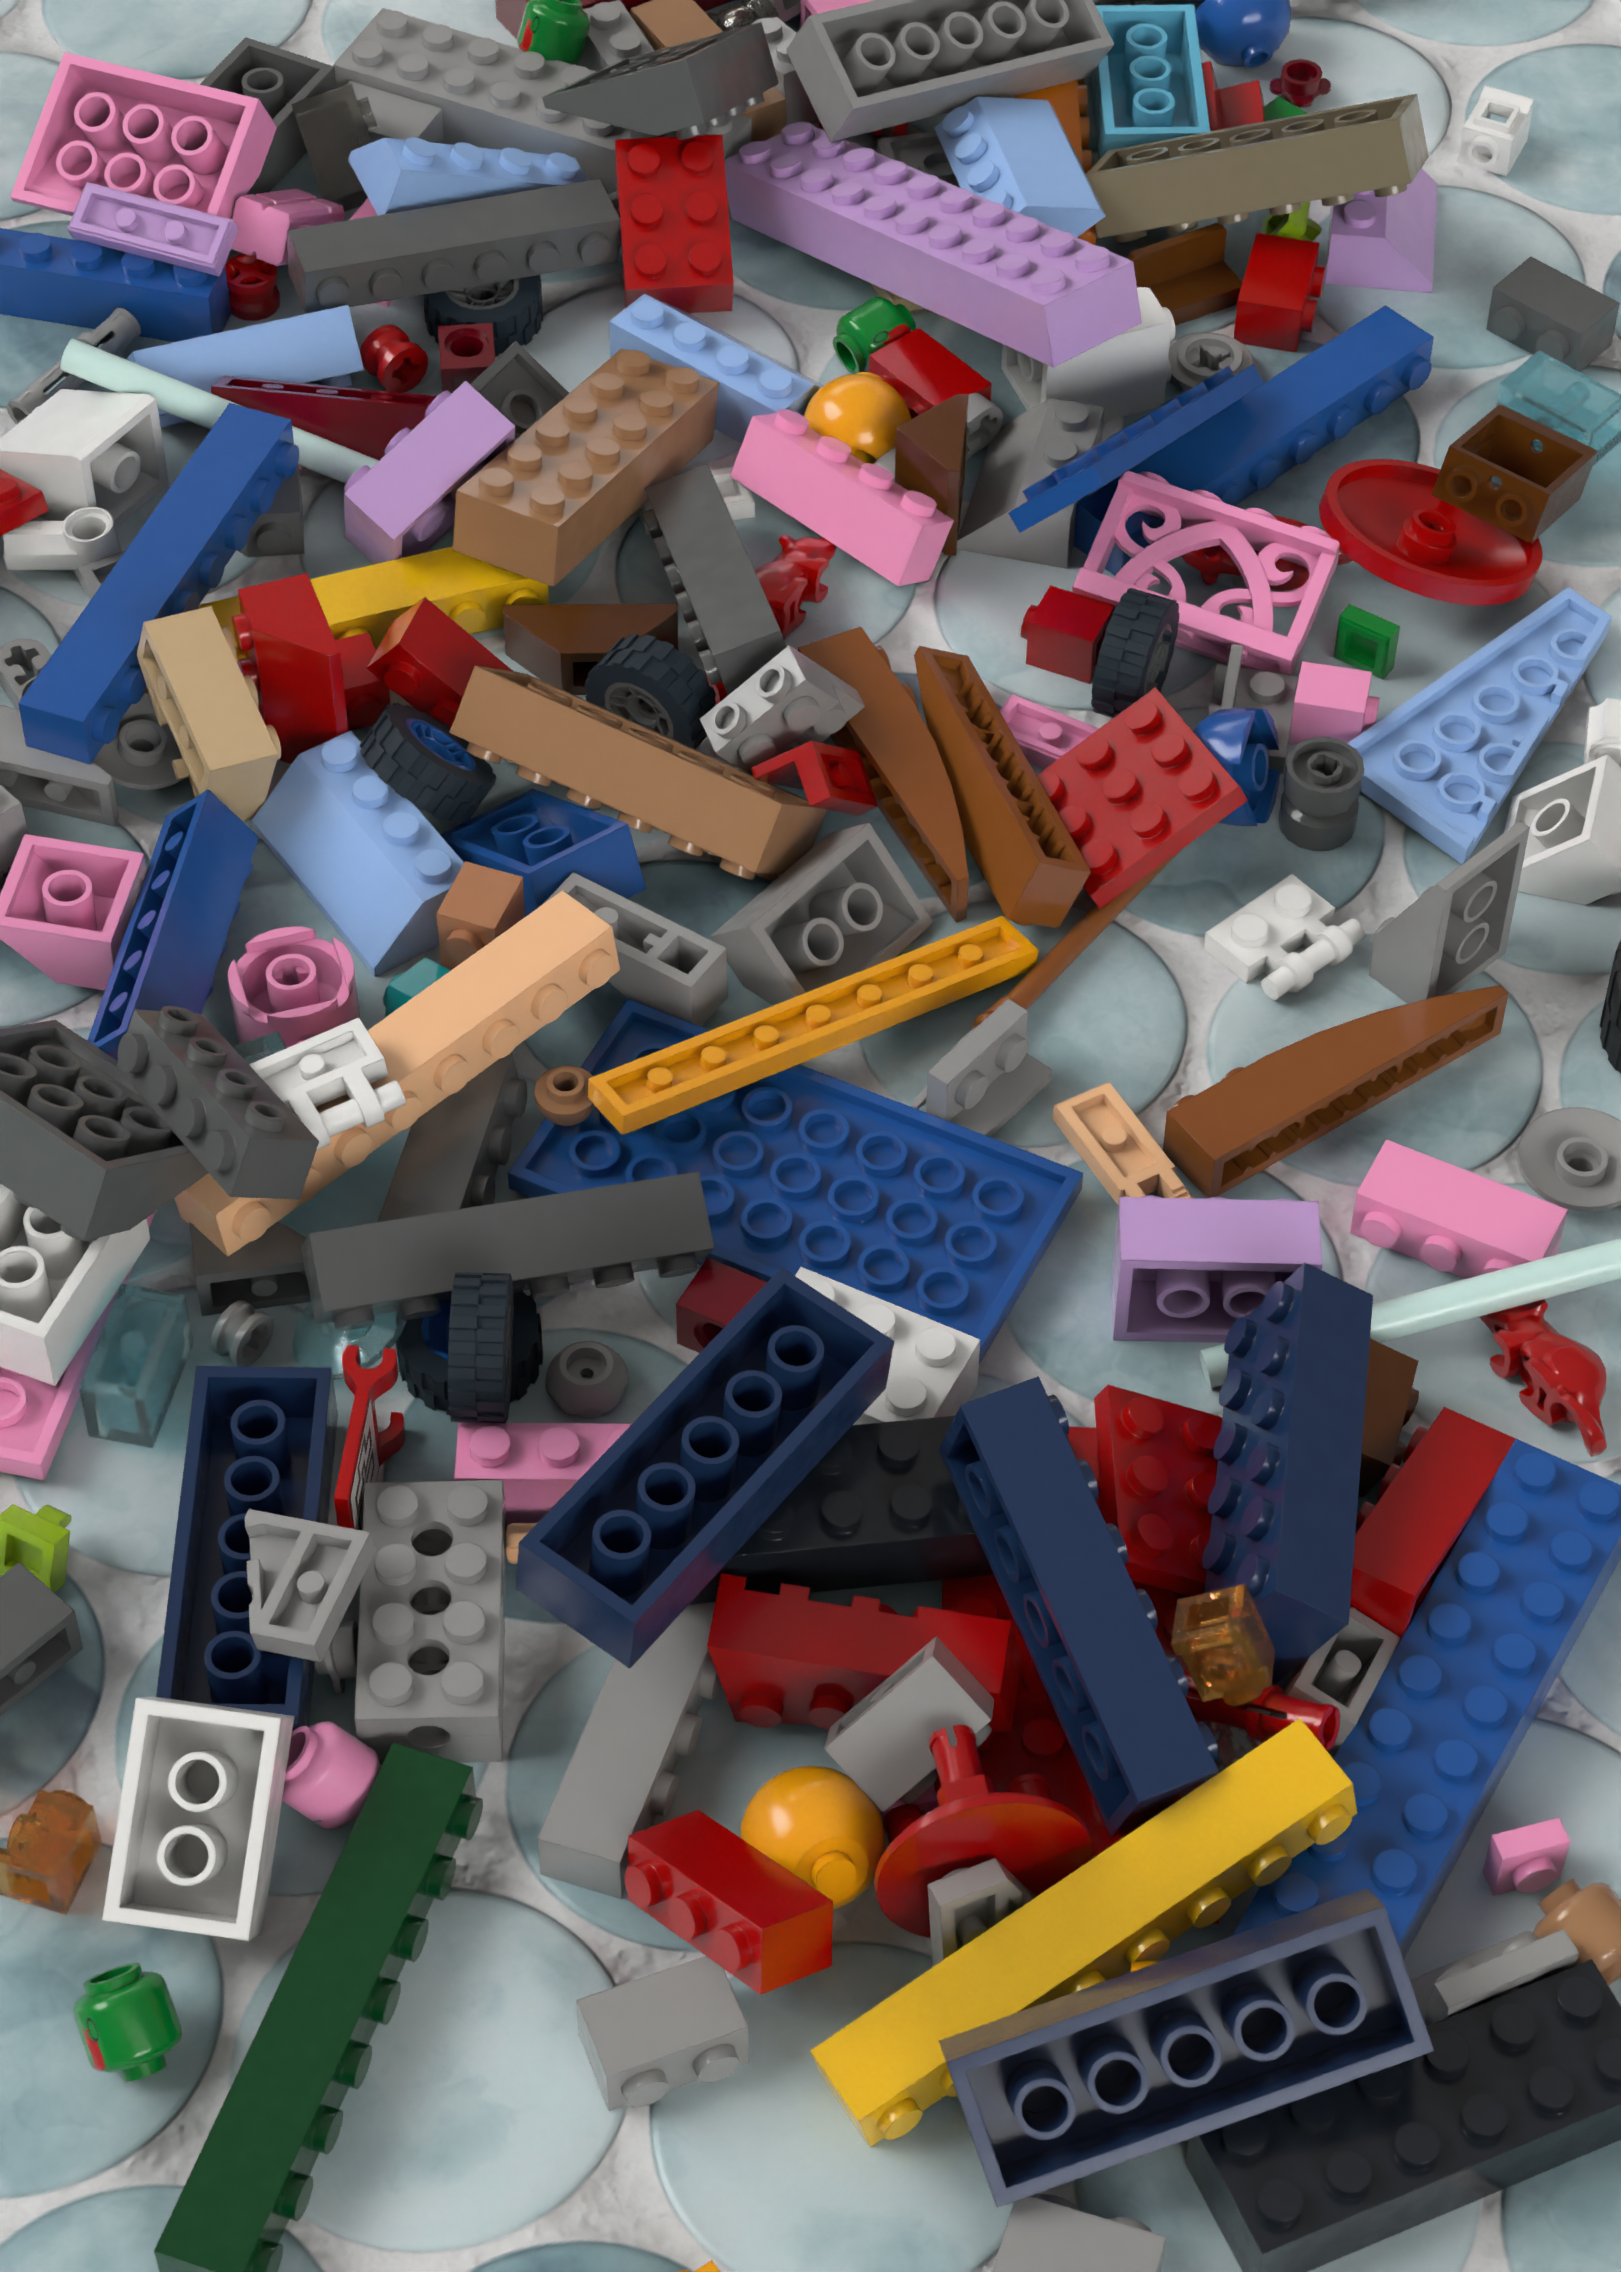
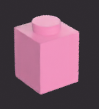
M1302 661L1293 705L1289 744L1297 745L1299 742L1318 737H1329L1349 743L1363 731L1373 726L1377 719L1380 697L1369 696L1372 672Z

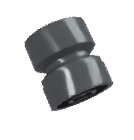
M1318 737L1299 742L1290 750L1286 759L1283 780L1284 791L1281 796L1279 811L1280 830L1287 840L1300 848L1312 851H1330L1343 846L1352 838L1357 823L1358 796L1361 794L1364 776L1363 758L1355 748L1341 740Z

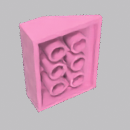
M64 52L10 197L14 202L73 216L86 182L230 219L234 213L236 200L240 196L247 195L260 176L277 126L258 98Z

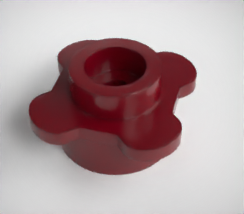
M1296 59L1283 65L1281 78L1272 79L1269 89L1275 95H1283L1284 99L1291 104L1305 108L1311 106L1314 99L1319 95L1328 94L1331 90V83L1328 79L1322 78V69L1318 64L1305 59Z

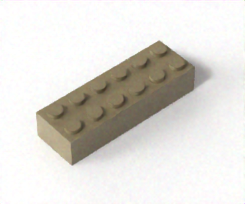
M1417 94L1108 150L1087 172L1086 176L1106 217L1095 224L1097 237L1115 236L1116 242H1129L1146 236V230L1166 227L1167 233L1173 234L1196 228L1198 226L1197 221L1217 218L1218 224H1232L1249 218V212L1269 209L1270 215H1283L1301 209V203L1321 199L1323 206H1335L1353 200L1354 193L1374 190L1376 197L1399 194L1407 190V184L1413 182L1429 155Z

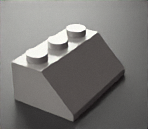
M1049 398L1001 426L995 438L989 443L957 539V549L1067 569L1074 546L1076 505L1087 498L1089 494L1019 533L1008 513L1028 501L1023 493L1024 489L1102 442L1105 407Z
M865 823L826 835L710 937L713 942L727 948V963L743 987L771 1005H776L895 958L931 926L934 921L871 824Z

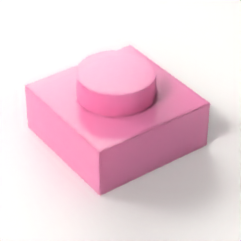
M1559 1817L1491 1836L1483 1874L1493 1896L1518 1890L1520 1893L1536 1892L1546 1888L1556 1879L1561 1878L1570 1839Z

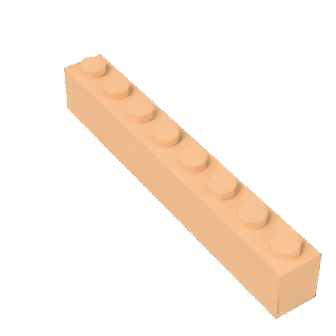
M563 890L367 1030L385 1059L389 1075L371 1083V1087L374 1090L396 1080L402 1089L406 1104L384 1113L385 1120L369 1128H365L361 1123L330 1137V1145L316 1150L300 1200L230 1197L208 1173L175 1197L180 1217L189 1225L191 1222L227 1256H230L247 1243L261 1237L276 1222L301 1204L310 1201L325 1186L351 1167L359 1165L370 1153L400 1131L411 1127L419 1117L449 1095L460 1091L467 1082L498 1059L509 1055L516 1046L546 1024L558 1019L565 1010L595 988L603 986L614 974L620 971L612 926ZM346 1094L315 1108L320 1113L350 1100V1098Z

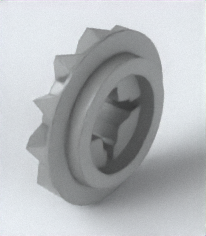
M1210 332L1190 334L1180 338L1169 348L1168 358L1171 365V380L1169 383L1181 385L1183 391L1189 390L1227 366H1230L1235 375L1251 366L1253 359L1249 350L1232 337ZM1200 362L1207 367L1199 368Z

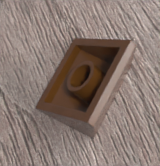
M956 394L896 428L895 483L908 491H916L929 496L937 503V510L954 520L941 551L945 555L954 556L957 553V539L965 482L969 395Z

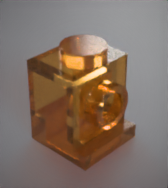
M1246 1584L1177 1600L1171 1646L1176 1655H1182L1203 1702L1223 1697L1228 1705L1240 1706L1252 1702L1262 1693L1265 1687L1272 1685L1275 1648ZM1227 1621L1226 1623H1222V1624H1218V1625H1214V1626H1209V1625H1213V1624H1217V1623H1221V1622Z
M40 1790L28 1814L21 1813L15 1819L8 1836L7 1849L0 1847V1895L67 1915L102 1843L93 1805L88 1804L84 1799L69 1791L54 1790L49 1793Z

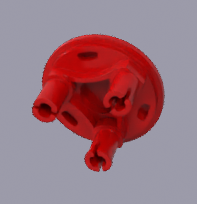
M967 1725L953 1726L957 1742L956 1746L950 1745L946 1728L934 1732L929 1739V1749L934 1757L941 1787L937 1792L939 1807L927 1813L924 1809L920 1811L919 1806L914 1804L900 1805L887 1812L882 1820L889 1846L882 1854L875 1871L874 1885L878 1903L884 1914L894 1924L910 1933L931 1938L928 1884L942 1879L953 1870L971 1868L996 1858L1034 1895L1038 1896L1093 1859V1845L1084 1821L1070 1808L1051 1799L1050 1786L1046 1777L1036 1773L1024 1774L1010 1782V1789H1006L1005 1792H996L992 1779L984 1775L976 1746L975 1733Z

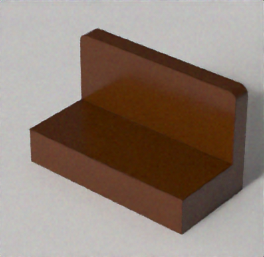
M1218 222L1134 250L1128 256V259L1134 263L1137 287H1148L1151 289L1162 308L1167 307L1170 310L1175 326L1237 305L1242 281L1224 262L1227 230Z

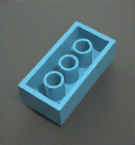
M1095 5L1115 44L1091 73L1099 160L1108 150L1210 132L1194 5Z

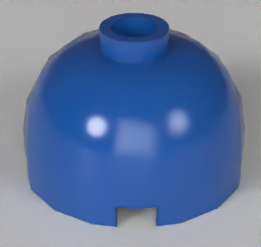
M1204 0L1195 11L1200 48L1208 57L1222 65L1255 68L1265 64L1272 58L1273 53L1280 47L1289 33L1292 10L1290 1Z
M1236 707L1218 710L1199 722L1193 732L1239 785L1248 799L1247 802L1218 823L1249 827L1258 826L1257 823H1266L1276 803L1280 769H1269L1268 750H1279V740L1274 720L1267 709Z

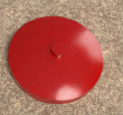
M1368 459L1344 465L1331 475L1320 500L1319 516L1327 534L1340 543L1339 549L1357 564L1379 578L1428 598L1475 606L1507 603L1520 598L1531 588L1543 558L1539 538L1529 543L1431 495L1441 469L1402 460Z

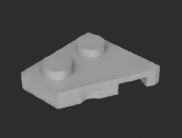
M249 1509L245 1515V1528L250 1538L251 1559L247 1561V1579L252 1592V1602L249 1604L250 1634L258 1650L322 1662L376 1551L371 1533Z
M996 1858L971 1868L953 1870L942 1879L928 1884L932 1967L1037 1896Z

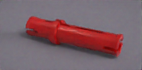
M1184 1671L1188 1683V1692L1219 1699V1702L1215 1703L1185 1695L1195 1719L1246 1730L1247 1735L1251 1739L1265 1742L1301 1718L1327 1751L1332 1748L1336 1741L1340 1727V1712L1337 1706L1331 1704L1323 1705L1283 1695L1282 1689L1277 1685L1260 1683L1254 1688L1212 1678L1207 1675ZM1247 1707H1253L1271 1713L1286 1715L1287 1718L1281 1719L1246 1709Z

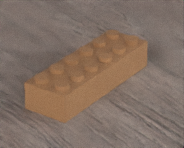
M620 349L456 490L453 550L554 587L649 500L645 491L646 487L675 476L713 441L719 382L700 376L693 369L674 367L653 360L644 352Z
M474 666L449 732L469 741L466 751L474 756L499 764L501 759L519 765L516 772L517 775L543 786H550L551 782L567 787L569 790L566 797L584 806L600 809L601 805L620 811L617 820L628 823L629 827L651 833L652 828L671 834L668 841L671 846L696 856H702L703 852L721 857L720 867L749 880H754L756 875L774 881L778 878L779 874H783L813 847L827 809L809 806L808 800L774 784L757 781L753 775L526 673Z

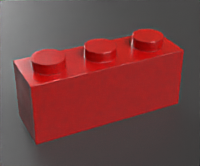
M699 1809L628 1835V1868L625 1872L628 1900L758 1994H765L832 1966L833 1901Z

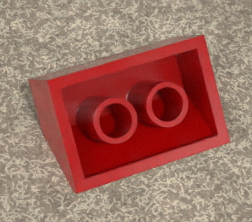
M308 573L238 589L241 614L232 616V626L238 648L241 652L246 651V658L238 659L237 664L243 676L249 675L252 678L258 693V710L265 725L271 724L275 728L281 745V758L279 760L288 764H292L298 754L349 731L340 651Z

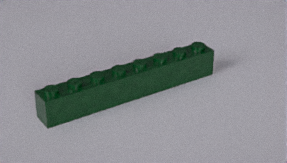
M392 1743L155 2247L154 2253L159 2272H278L283 2254V2245L279 2242L289 2219L299 2221L308 2206L313 2189V2177L309 2176L319 2153L328 2155L338 2139L343 2121V2111L340 2110V2106L349 2087L358 2089L366 2077L372 2057V2046L368 2045L377 2024L387 2025L395 2012L401 1991V1984L397 1980L406 1960L415 1962L423 1950L429 1928V1921L425 1918L433 1900H444L450 1890L456 1870V1859L453 1856L461 1838L470 1840L478 1827L483 1809V1800L476 1797L473 1767Z

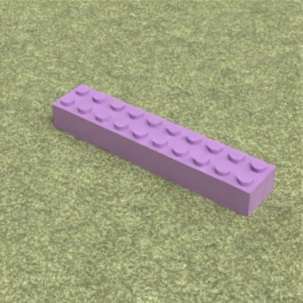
M809 122L789 124L782 129L781 134L766 141L748 143L740 148L738 154L725 159L727 197L732 220L1053 368L1142 323L1133 261L1112 253L1107 248L1079 239L1069 232H1063L1039 222L1036 218L1028 217L1006 208L1003 204L992 202L971 193L967 189H962L940 180L937 176L928 175L907 166L904 162L895 161L874 152L871 148L862 147L846 139L830 142L824 130L813 126Z

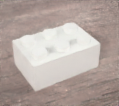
M2 1184L0 1185V1367L53 1386L57 1384L149 1242L150 1234L147 1219H144L129 1231L99 1237L94 1241H82L65 1234L60 1229L59 1223L39 1209L20 1203L14 1198L11 1190Z
M799 1268L795 1275L797 1278L894 1341L886 1389L853 1425L955 1416L960 1405L969 1402L978 1386L980 1339L806 1268Z
M159 1697L136 1698L102 1920L246 1941L262 1935L294 1716Z

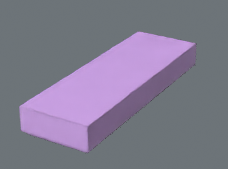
M86 182L67 230L74 239L220 277L239 228L232 219Z

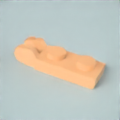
M1110 1082L1054 1105L1053 1121L1117 1205L1119 1204V1197H1142L1155 1190L1158 1191L1159 1197L1192 1198L1189 1191L1185 1189L1184 1184L1175 1174L1174 1164Z

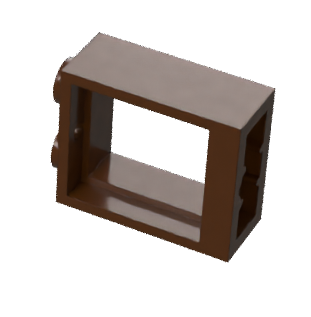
M1499 404L1449 446L1431 495L1532 543L1580 499L1599 451ZM1533 440H1539L1543 444V450L1535 449ZM1492 476L1499 477L1502 484L1499 485L1491 480Z

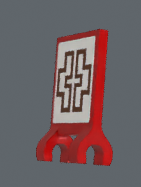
M347 1345L342 1354L344 1381L355 1396L334 1494L337 1526L363 1531L365 1483L377 1482L380 1466L402 1448L406 1435L404 1417L399 1412H391L390 1424L386 1430L378 1432L374 1401L390 1390L398 1379V1363L395 1349L384 1348L382 1362L375 1368L365 1369L360 1367L359 1346Z

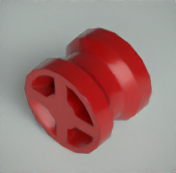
M240 254L231 258L225 264L231 314L236 318L246 321H258L275 314L280 307L281 301L280 292L275 285L278 277L277 266L257 259L256 255Z
M383 325L375 329L366 337L360 348L363 368L369 374L377 377L381 386L389 392H408L419 384L426 374L428 367L427 354L418 344L410 342L407 334L396 325Z

